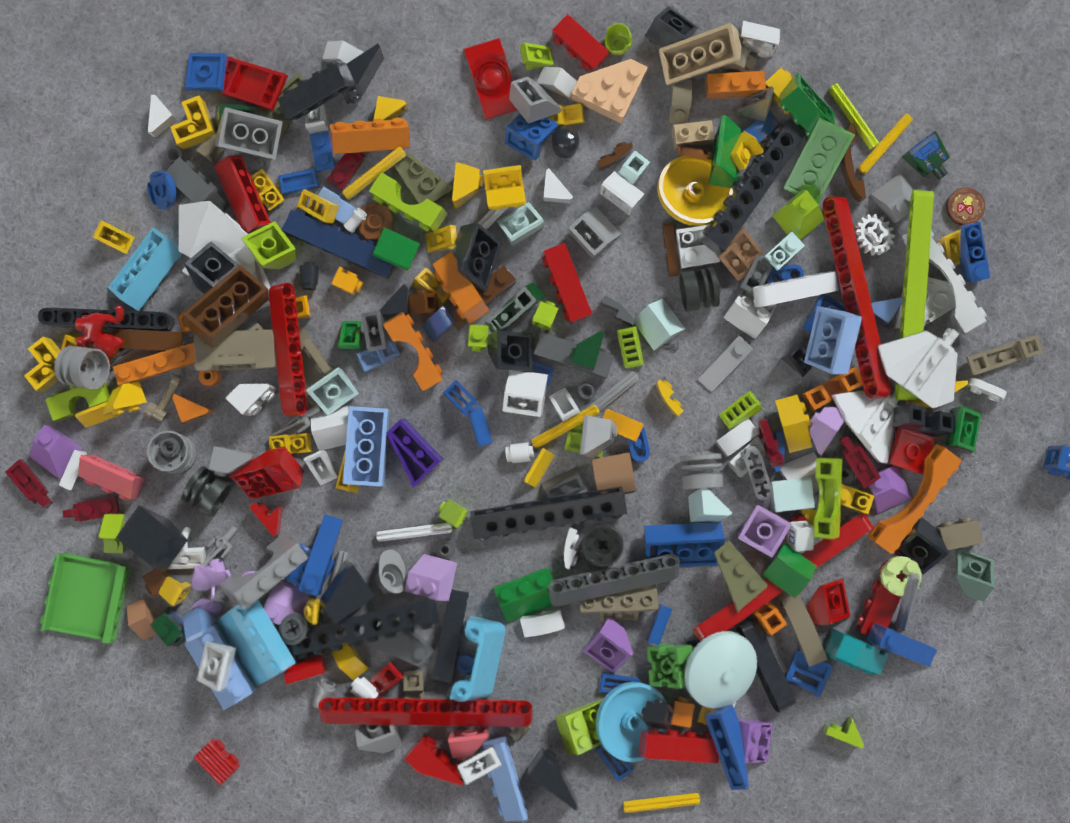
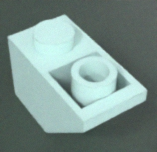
M634 151L618 174L634 186L647 170L650 162Z
M791 232L764 257L778 271L805 245Z

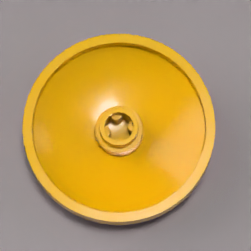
M681 156L669 162L663 169L657 184L658 197L666 212L677 221L690 226L712 224L714 214L724 207L723 201L733 194V187L726 188L709 185L712 160Z

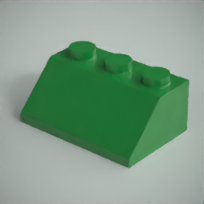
M799 73L795 74L780 94L781 107L793 115L792 118L797 125L801 124L805 128L804 132L808 137H810L819 118L835 125L834 112Z
M722 115L715 135L714 157L711 164L709 185L732 188L734 181H738L739 170H736L737 166L730 157V154L741 135V129L725 115Z
M548 566L494 586L493 589L507 623L554 606L549 598L548 586L553 581Z

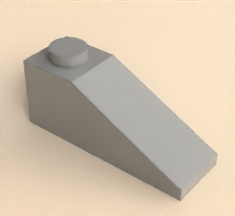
M740 336L736 337L697 380L712 392L753 348Z

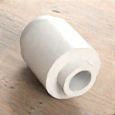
M529 442L510 444L509 447H506L507 462H530L531 457H534L533 446H529Z
M357 677L350 685L352 687L350 692L357 698H376L379 694L365 677L361 679Z

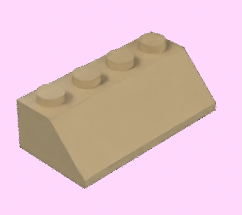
M728 23L660 48L659 52L666 85L669 86L739 61L741 43L738 30L734 25Z

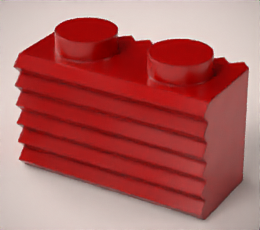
M213 738L193 758L221 786L241 765L238 763L239 759L234 754H229L225 750L226 747L222 741Z

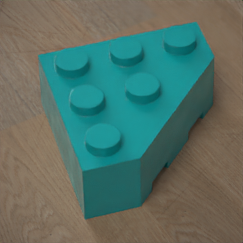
M831 628L823 646V649L827 651L826 655L859 671L863 668L862 671L871 676L874 673L881 674L889 656V653Z

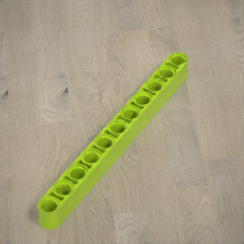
M912 190L910 197L899 339L924 332L934 203L933 191ZM896 382V400L917 401L918 397Z

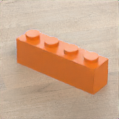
M375 119L370 122L358 120L354 123L336 122L335 124H329L333 154L393 150L397 147L402 149L409 148V126L406 119Z
M452 252L432 264L436 270L434 275L439 282L443 281V284H441L446 294H451L448 297L454 307H459L456 311L462 320L466 318L471 324L489 312L488 307L474 285L458 272L457 259Z

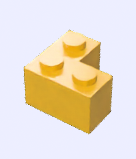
M200 96L181 102L188 120L170 126L176 144L183 150L205 142L216 133L206 103Z
M42 337L28 348L39 364L24 376L36 391L46 392L59 382L54 369L55 360L61 350L52 339Z
M798 394L775 400L789 453L811 448L812 436L809 432L810 428H808L811 423L808 414L804 415L807 412L804 401L800 402Z

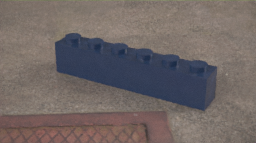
M291 209L282 228L285 234L389 279L395 265L372 256L376 243L370 240L364 242L359 240L360 236L350 232L348 235L343 233V229L332 224V227L316 217L314 219L307 217L308 213L300 209L297 212Z

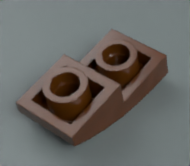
M621 142L613 148L614 156L607 154L600 157V160L597 161L598 171L608 169L623 160L632 151L633 144Z

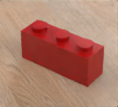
M569 14L552 29L553 41L558 46L562 45L565 47L567 54L572 59L577 58L581 62L580 66L587 72L589 70L591 72L596 71L609 57V51Z

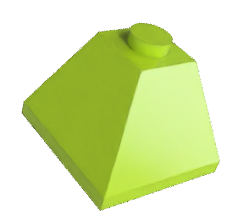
M801 190L772 214V217L786 235L793 232L799 240L825 220L819 205L807 190Z
M275 221L242 237V241L262 268L280 270L296 261L295 247Z

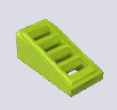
M637 327L617 330L625 369L644 365ZM633 334L634 337L624 339L623 335ZM635 341V345L625 347V343ZM633 349H636V350H637L636 353H631V354H627V353H626V351H628V350H633ZM638 356L639 360L628 362V358Z
M749 391L720 413L719 417L730 430L762 411L761 404L754 394ZM738 411L740 415L737 416L734 412ZM731 415L734 420L730 421L727 416Z

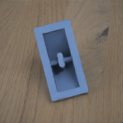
M903 297L871 303L875 320L883 325L888 324L901 306Z
M199 607L182 615L186 641L190 642L204 635L217 618Z

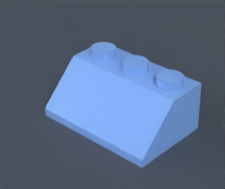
M817 307L804 363L831 374H848L862 317L844 311Z

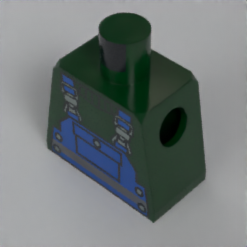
M936 131L902 156L923 177L933 172L937 179L940 180L948 174L942 164L950 157Z
M171 606L159 614L150 624L167 646H179L186 640L183 621Z

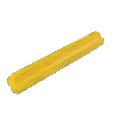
M904 114L860 164L857 170L865 175L913 121V118L909 114Z
M397 147L342 191L345 198L350 200L376 180L381 172H386L406 156L405 151L401 147Z
M592 405L531 440L534 448H539L583 424L584 415L595 417L600 414V411L596 405Z
M698 793L624 801L623 809L625 813L699 805L700 796Z

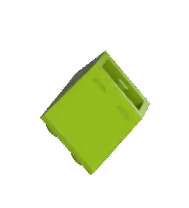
M603 699L555 716L567 754L579 755L601 744L596 731V717Z

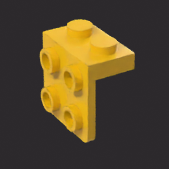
M521 165L483 170L489 210H501L508 207L517 208L526 204Z

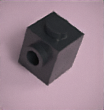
M654 700V702L647 701L641 713L644 723L648 727L670 730L674 715L671 706L660 700Z

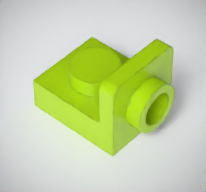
M469 326L468 348H472L473 352H483V349H487L489 326Z

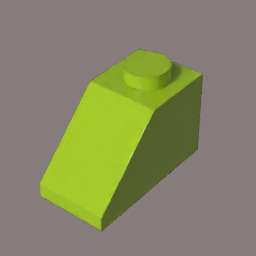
M550 301L540 302L533 317L532 325L551 331L559 308Z
M450 499L447 502L443 501L438 509L441 512L439 517L457 528L462 525L469 512L468 509Z

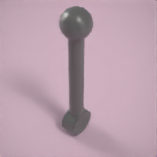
M640 341L642 349L645 347H651L649 343H646L645 341ZM677 344L662 345L659 348L677 351L679 347Z

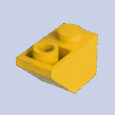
M140 382L122 384L114 389L103 410V414L118 416L129 410V413L140 410V406L147 403Z
M841 484L840 506L868 514L874 495Z

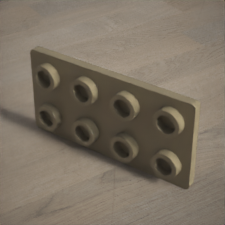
M299 325L307 400L313 407L317 403L307 392V389L334 370L304 327Z
M273 330L233 331L213 349L194 333L196 371L275 368Z
M656 584L580 601V613H599V622H605L608 617L614 621H638L639 612L658 611Z

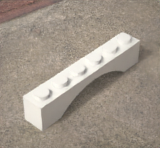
M931 230L929 262L942 272L952 288L955 300L954 320L965 335L984 324L987 315L982 307L978 308L975 304L976 298L971 291L967 292L963 286L966 284L960 274L956 275L953 270L955 268L950 258H945L943 255L945 250L939 242L935 243L932 238L934 233ZM905 234L902 239L907 246V234Z

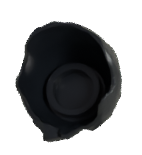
M562 125L552 136L553 150L560 158H569L575 155L580 142L578 132L568 125Z

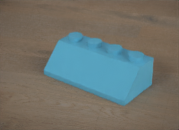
M153 227L114 278L108 289L120 300L139 311L141 307L147 304L150 295L158 289L161 280L170 273L173 264L181 258L182 253L178 251L179 245Z

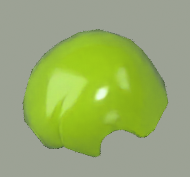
M615 23L607 28L604 45L611 54L623 55L630 49L633 38L629 28L623 23Z

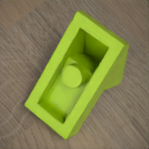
M525 42L519 45L522 62L526 65V70L554 65L550 46Z
M104 514L99 532V538L104 540V553L123 554L125 552V545L116 538L125 525V514Z
M849 716L843 731V727L831 723L830 726L824 724L822 731L826 735L863 749L862 739L853 719Z

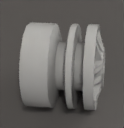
M67 346L57 355L54 370L57 379L65 386L98 389L107 381L110 363L105 352L100 349Z
M163 431L157 433L150 440L147 456L149 462L155 468L170 474H181L190 469L194 464L196 449L189 438L174 431ZM165 438H174L179 442L180 450L176 457H166L161 453L160 444ZM172 444L168 445V451L173 449Z
M694 452L680 457L682 462H690V465L681 466L683 470H690V475L682 477L683 489L724 487L723 474L714 473V469L722 467V464H713V460L722 459L721 454Z

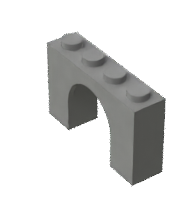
M280 536L266 547L272 558L264 567L248 576H240L234 573L219 586L231 601L246 609L308 558L297 542Z

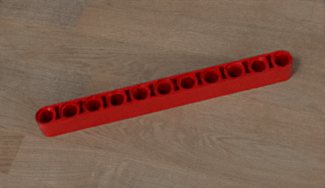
M829 196L824 199L822 208L845 309L848 313L862 317L854 349L864 393L869 399L886 398L890 395L891 386L877 347L881 343L849 204L844 197Z
M861 512L840 527L838 538H823L813 545V550H806L800 555L818 568L875 527L865 513ZM764 579L763 581L768 587L738 612L734 606V601H732L692 630L700 642L712 634L727 631L782 593L783 590L768 579Z
M327 697L321 699L318 703L320 720L325 724L526 727L533 720V706L529 701L525 700L458 701L454 699Z

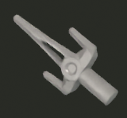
M316 404L308 409L304 415L296 416L275 431L272 436H276L303 423L304 426L297 430L300 433L310 426V417L322 410L321 407Z
M231 526L223 537L216 535L207 547H210L215 541L216 545L201 566H206L221 550L226 549L221 556L223 558L231 549L232 545L229 543V540L238 529Z

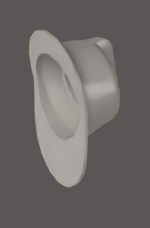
M394 550L384 551L379 558V571L376 574L375 581L383 594L401 593L406 586L405 564L400 554Z

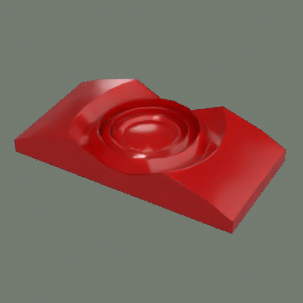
M500 38L464 48L485 120L518 111L509 100L513 79Z
M228 56L223 92H214L236 101L251 104L260 109L273 111L288 75Z

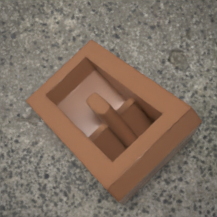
M145 597L128 605L129 627L143 641L156 635V632L150 626L155 618Z

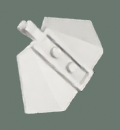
M211 201L179 205V252L192 258L209 242H213L248 272L256 271V259L242 241V237L248 234L228 214H224ZM184 267L182 271L186 275H189L187 269Z
M948 328L943 334V338L940 339L928 331H924L878 345L886 375L932 408L954 401L957 353L950 345L959 333L954 329Z
M864 390L831 395L844 421L877 462L889 465L888 461L895 433V427H893V408L898 407L897 402L899 401L895 398V392L891 390L888 397L876 399L867 398Z

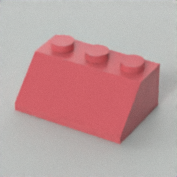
M81 454L79 458L78 476L84 479L83 482L95 486V484L102 486L101 490L111 494L116 492L119 494V498L126 501L138 498L146 480L145 477L95 455Z

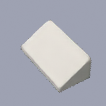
M74 450L59 486L72 490L79 473V458L81 454L87 455L86 452Z

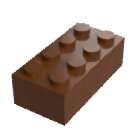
M239 265L182 313L184 325L213 349L269 300L268 288Z

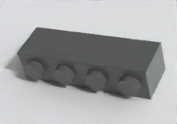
M547 330L545 333L541 332L534 356L607 379L614 355H611V351L600 348L593 371L572 365L573 360L569 359L572 348L576 349L577 343H574V339L565 336L561 339L556 337V333Z

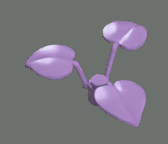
M214 559L208 563V567L195 565L191 585L194 589L202 591L211 588V599L197 601L193 604L190 611L199 607L214 616L221 612V603L214 601L215 587L223 583L226 576L228 578L231 576L230 571L225 570L223 560ZM257 571L246 572L241 576H248Z

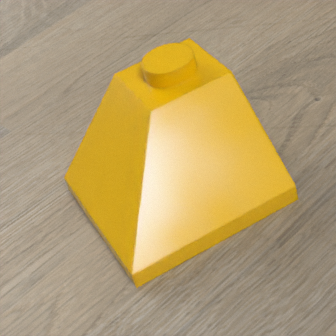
M456 162L452 197L455 209H459L479 192V186L483 187L484 175H480V169Z

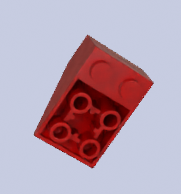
M283 446L264 452L231 473L230 477L252 500L300 488L304 469L286 447Z
M423 734L407 751L404 760L418 773L458 785L464 783V779L457 767L460 764H454L450 760V754L444 749L440 750L436 746L437 742L430 735L426 737Z

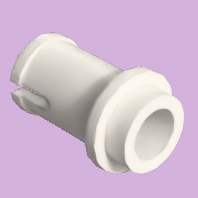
M360 208L354 209L353 215L344 224V227L352 233L362 221L366 220L367 214Z

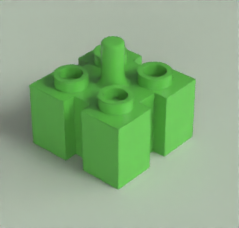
M663 643L647 646L648 662H652V669L649 670L650 686L686 687L685 668L693 652L692 645L679 644L674 646V644Z

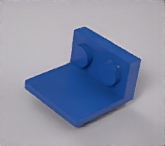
M519 114L506 126L504 144L536 161L540 157L541 143L558 127V123L548 117L528 123Z
M1065 445L1048 446L1042 468L1047 469L1048 474L1067 476L1066 479L1070 480V467L1066 466L1070 461V447Z

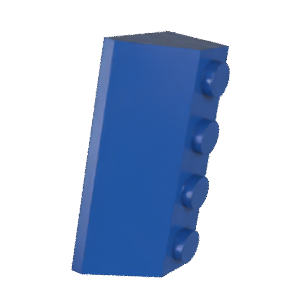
M721 522L644 526L645 560L672 554L679 558V567L718 565L713 553L724 545L725 538Z

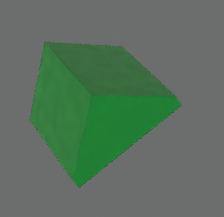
M382 228L372 256L408 271L420 243L389 229Z
M965 407L952 408L951 414H955L954 433L947 435L945 446L975 451L981 414Z
M784 543L762 576L793 598H796L811 581L817 566Z

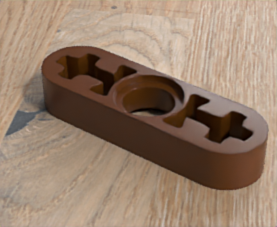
M672 221L663 222L662 232L664 248L667 249L665 256L668 277L679 276Z

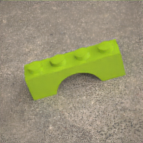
M381 172L369 190L374 196L373 200L380 205L383 203L387 204L388 209L396 214L398 212L404 214L403 218L411 223L413 221L418 222V226L426 232L431 230L436 233L448 213L429 199L416 205L403 203L401 199L402 187L396 180Z
M816 458V479L819 485V505L814 517V537L834 539L838 538L840 534L842 459Z

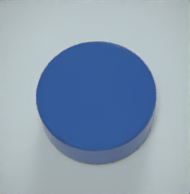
M470 654L460 655L456 660L457 670L463 674L472 672L475 659Z

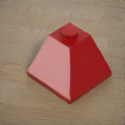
M843 578L822 584L816 590L807 605V611L813 625L832 624L851 616Z

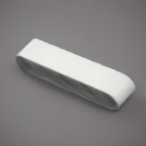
M836 271L808 275L752 288L755 307L769 306L839 290Z

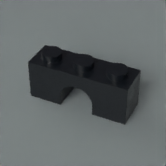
M911 403L893 408V427L935 437L954 433L955 414L943 411L926 413L925 407Z

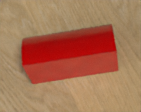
M313 654L309 655L306 659L295 660L296 663L283 672L287 685L324 674L327 671L323 655L314 656Z

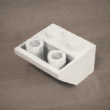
M743 21L739 30L741 46L749 49V53H757L759 57H772L779 45L780 29Z
M707 225L676 230V251L679 269L720 262L717 255L700 241L703 237L702 231Z
M742 289L723 318L756 339L767 325L777 305L755 307L754 295Z
M509 370L502 411L541 417L548 375Z
M239 384L226 399L242 415L251 416L253 414L255 416L262 410L261 405L265 401L269 402L276 396L274 392L277 388L269 384Z

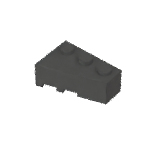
M179 157L165 171L170 174L175 185L193 203L211 201L223 213L229 208L230 205L217 194L219 190L211 182L207 184L205 182L207 178L200 171L196 173L194 171L196 167L189 160L184 162Z
M399 617L395 620L396 626L400 623ZM382 623L377 627L378 630L381 629ZM399 632L396 633L397 637L385 639V636L379 637L377 642L367 643V640L364 642L366 645L418 667H421L435 650L416 632L410 634Z

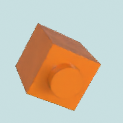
M679 696L678 699L673 698L672 709L674 715L672 725L691 728L695 704L690 701L689 697Z

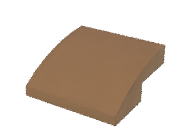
M742 227L726 251L718 254L717 257L736 280L740 281L747 274L757 255L761 256L764 252L745 228Z
M630 453L591 460L597 490L622 486L624 493L636 490Z

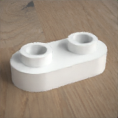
M970 378L967 385L970 387L971 392L979 395L984 393L988 395V399L995 402L1004 400L1007 394L1005 390L976 378Z

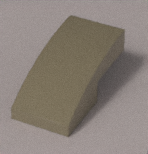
M403 671L405 699H425L423 671Z

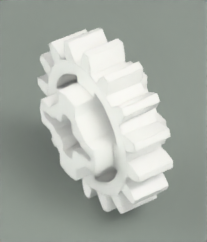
M876 214L872 217L867 215L861 218L854 226L857 242L860 243L859 249L863 247L865 254L870 251L871 256H874L876 253L881 255L894 244L892 239L895 235L891 234L893 228L888 227L889 221L883 222L884 217L877 219Z

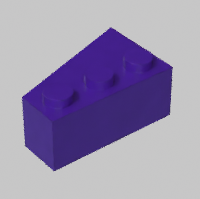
M406 418L400 419L387 432L391 444L403 464L402 467L411 481L412 488L418 486L445 460Z

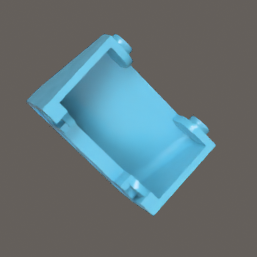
M470 615L467 620L465 634L470 641L479 644L472 675L467 674L464 680L455 682L450 699L458 701L485 699L492 694L505 637V627L502 623Z

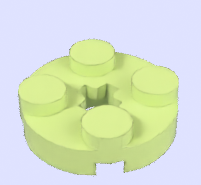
M896 556L889 559L883 565L880 579L883 586L892 594L903 596L909 574H919L921 583V570L917 562L910 558ZM902 570L906 577L900 582V579L896 578V574H900Z

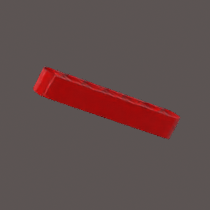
M287 282L270 287L269 302L281 408L285 416L292 417L304 415L308 410L295 290Z

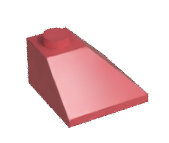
M489 726L451 731L448 741L452 758H457V760L469 759V756H472L488 738Z

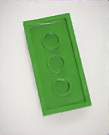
M819 118L783 188L794 194L799 193L801 190H807L818 204L855 134Z

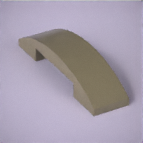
M1038 335L967 357L966 359L972 376L1044 352Z
M785 591L777 595L796 634L808 666L811 667L827 660L817 631L800 595L793 598Z

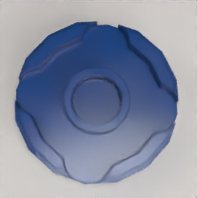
M154 171L149 176L151 178L150 182L147 183L150 201L153 205H157L158 209L171 208L176 201L177 193L173 178L165 171Z

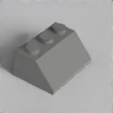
M224 107L217 130L215 147L276 160L283 121Z

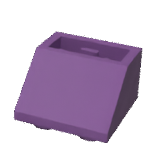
M738 718L745 762H767L770 754L769 745L770 738L772 737L773 723Z

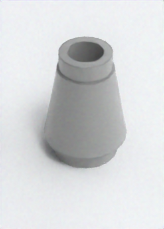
M322 678L320 682H317L312 704L315 708L318 709V703L321 699L332 696L335 691V683L333 681Z

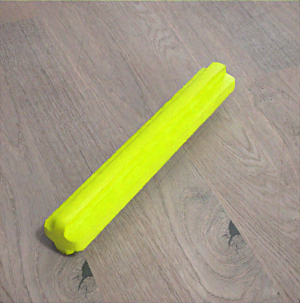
M837 83L829 88L830 94L851 124L854 123L855 130L869 149L876 147L879 144L878 140Z

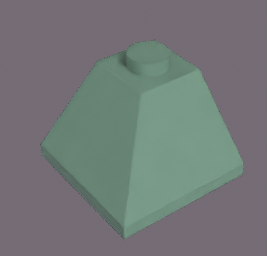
M957 548L956 578L966 596L984 602L995 588L994 560L963 548Z

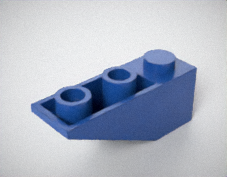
M980 221L961 226L960 267L964 281L971 283L991 278Z

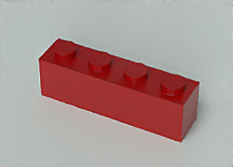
M242 155L227 156L215 165L214 168L237 221L241 226L240 228L247 234H250L270 224L271 221Z
M563 243L544 250V257H541L544 267H549L551 274L548 277L551 285H555L558 292H555L558 303L562 302L564 306L562 313L565 321L569 320L570 324L591 317L592 311L566 244Z
M885 562L881 564L879 568V573H881L883 565L886 564ZM902 570L900 574H896V578H899L900 582L906 577ZM880 576L878 580L873 582L871 586L873 592L870 598L868 597L863 605L865 610L862 616H858L855 623L857 626L856 630L866 635H869L873 623L888 628L902 597L888 591L883 586Z
M648 728V731L641 730L638 754L645 759L719 764V754L710 732H703V735H697V732L685 731L684 734L678 733L677 730L673 729L666 730V732H660L657 728Z

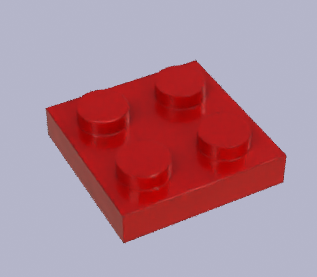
M898 428L888 464L923 475L925 458L933 449L936 438Z

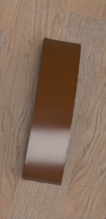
M853 123L846 130L855 134L840 163L842 174L850 193L857 202H862L866 199L864 180L855 179L850 148L857 143Z
M106 328V333L118 336L124 340V344L120 348L167 351L183 346V332Z

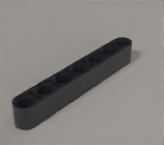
M46 307L38 312V320L40 323L51 327L76 328L75 321L78 318L82 319V315L101 313L117 316L116 310ZM124 310V317L129 316V322L126 325L123 324V321L119 324L108 322L102 329L120 328L170 331L175 325V320L171 315L164 312ZM50 313H52L53 317L51 321L48 322L47 316ZM68 314H71L72 318L67 322L66 317ZM147 316L148 323L143 326L142 319ZM167 317V324L161 326V320Z

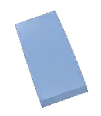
M324 186L318 196L339 206L335 219L343 224L353 215V210H356L354 206L342 200L340 196Z

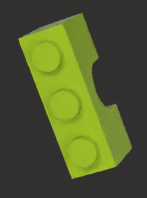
M105 382L98 389L71 386L69 391L54 392L50 398L45 400L52 420L60 422L75 416V403L79 398L84 397L91 408L107 402L111 394Z

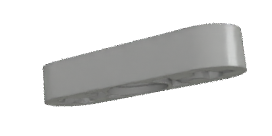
M750 446L744 451V459L753 489L758 499L768 500L771 497V484L759 448ZM751 452H754L756 455L757 464L753 465L752 458L750 457ZM756 469H761L764 472L759 478L752 475ZM763 482L764 488L766 489V494H762V492H760L761 488L759 483Z

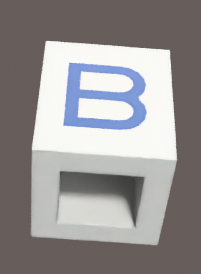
M807 521L790 522L792 525L787 532V545L798 553H803L805 550H813L814 527Z

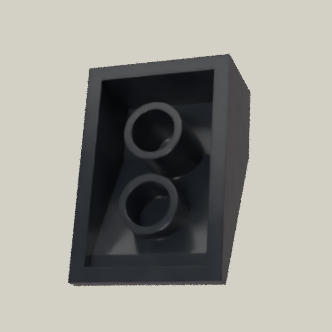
M378 43L347 63V67L356 84L341 93L347 104H355L361 99V96L364 95L382 64L384 56Z
M478 222L463 225L460 227L455 242L458 272L482 292H486L502 243Z
M542 748L528 766V776L573 810L577 811V798L559 761L556 759L557 755L550 749L544 750Z

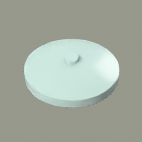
M729 631L718 632L705 638L693 650L686 664L685 684L689 694L698 703L709 708H721L737 701L749 689L756 674L757 657L753 646L741 635Z

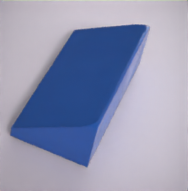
M476 407L472 411L469 410L468 414L478 446L481 447L492 443L482 407Z
M660 603L658 604V611L654 615L646 637L647 642L660 645L672 608Z

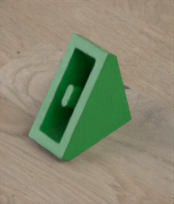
M343 321L339 349L342 351H362V321Z

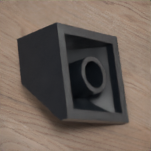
M667 6L655 17L645 37L654 45L660 47L690 38L699 27Z
M209 242L190 258L184 266L196 288L206 294L237 268L239 264L213 242Z
M499 330L489 334L488 355L495 368L532 372V334Z
M924 518L917 520L910 534L905 536L900 547L894 553L917 562L921 573L925 574L946 557L949 551L938 529Z

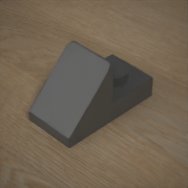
M757 255L744 276L740 288L753 295L752 288L764 285L773 266L768 260Z

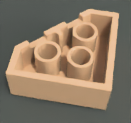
M629 59L579 77L571 93V100L581 103L583 106L622 124L646 75L648 67Z

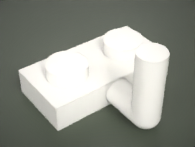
M185 527L182 531V534L187 539L190 535L191 529L189 527ZM186 542L168 569L195 568V565H202L206 559L205 548H188Z

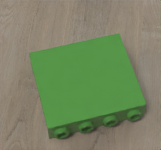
M58 553L52 564L54 571L48 583L50 590L44 602L46 609L40 621L42 625L41 631L52 630L102 640L103 643L108 644L116 642L131 565L68 553Z

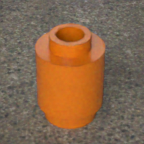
M219 370L200 371L199 380L203 385L216 387L222 381V374Z

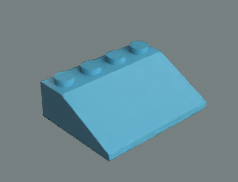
M258 599L246 609L238 605L216 620L230 646L236 648L235 654L255 687L296 663Z

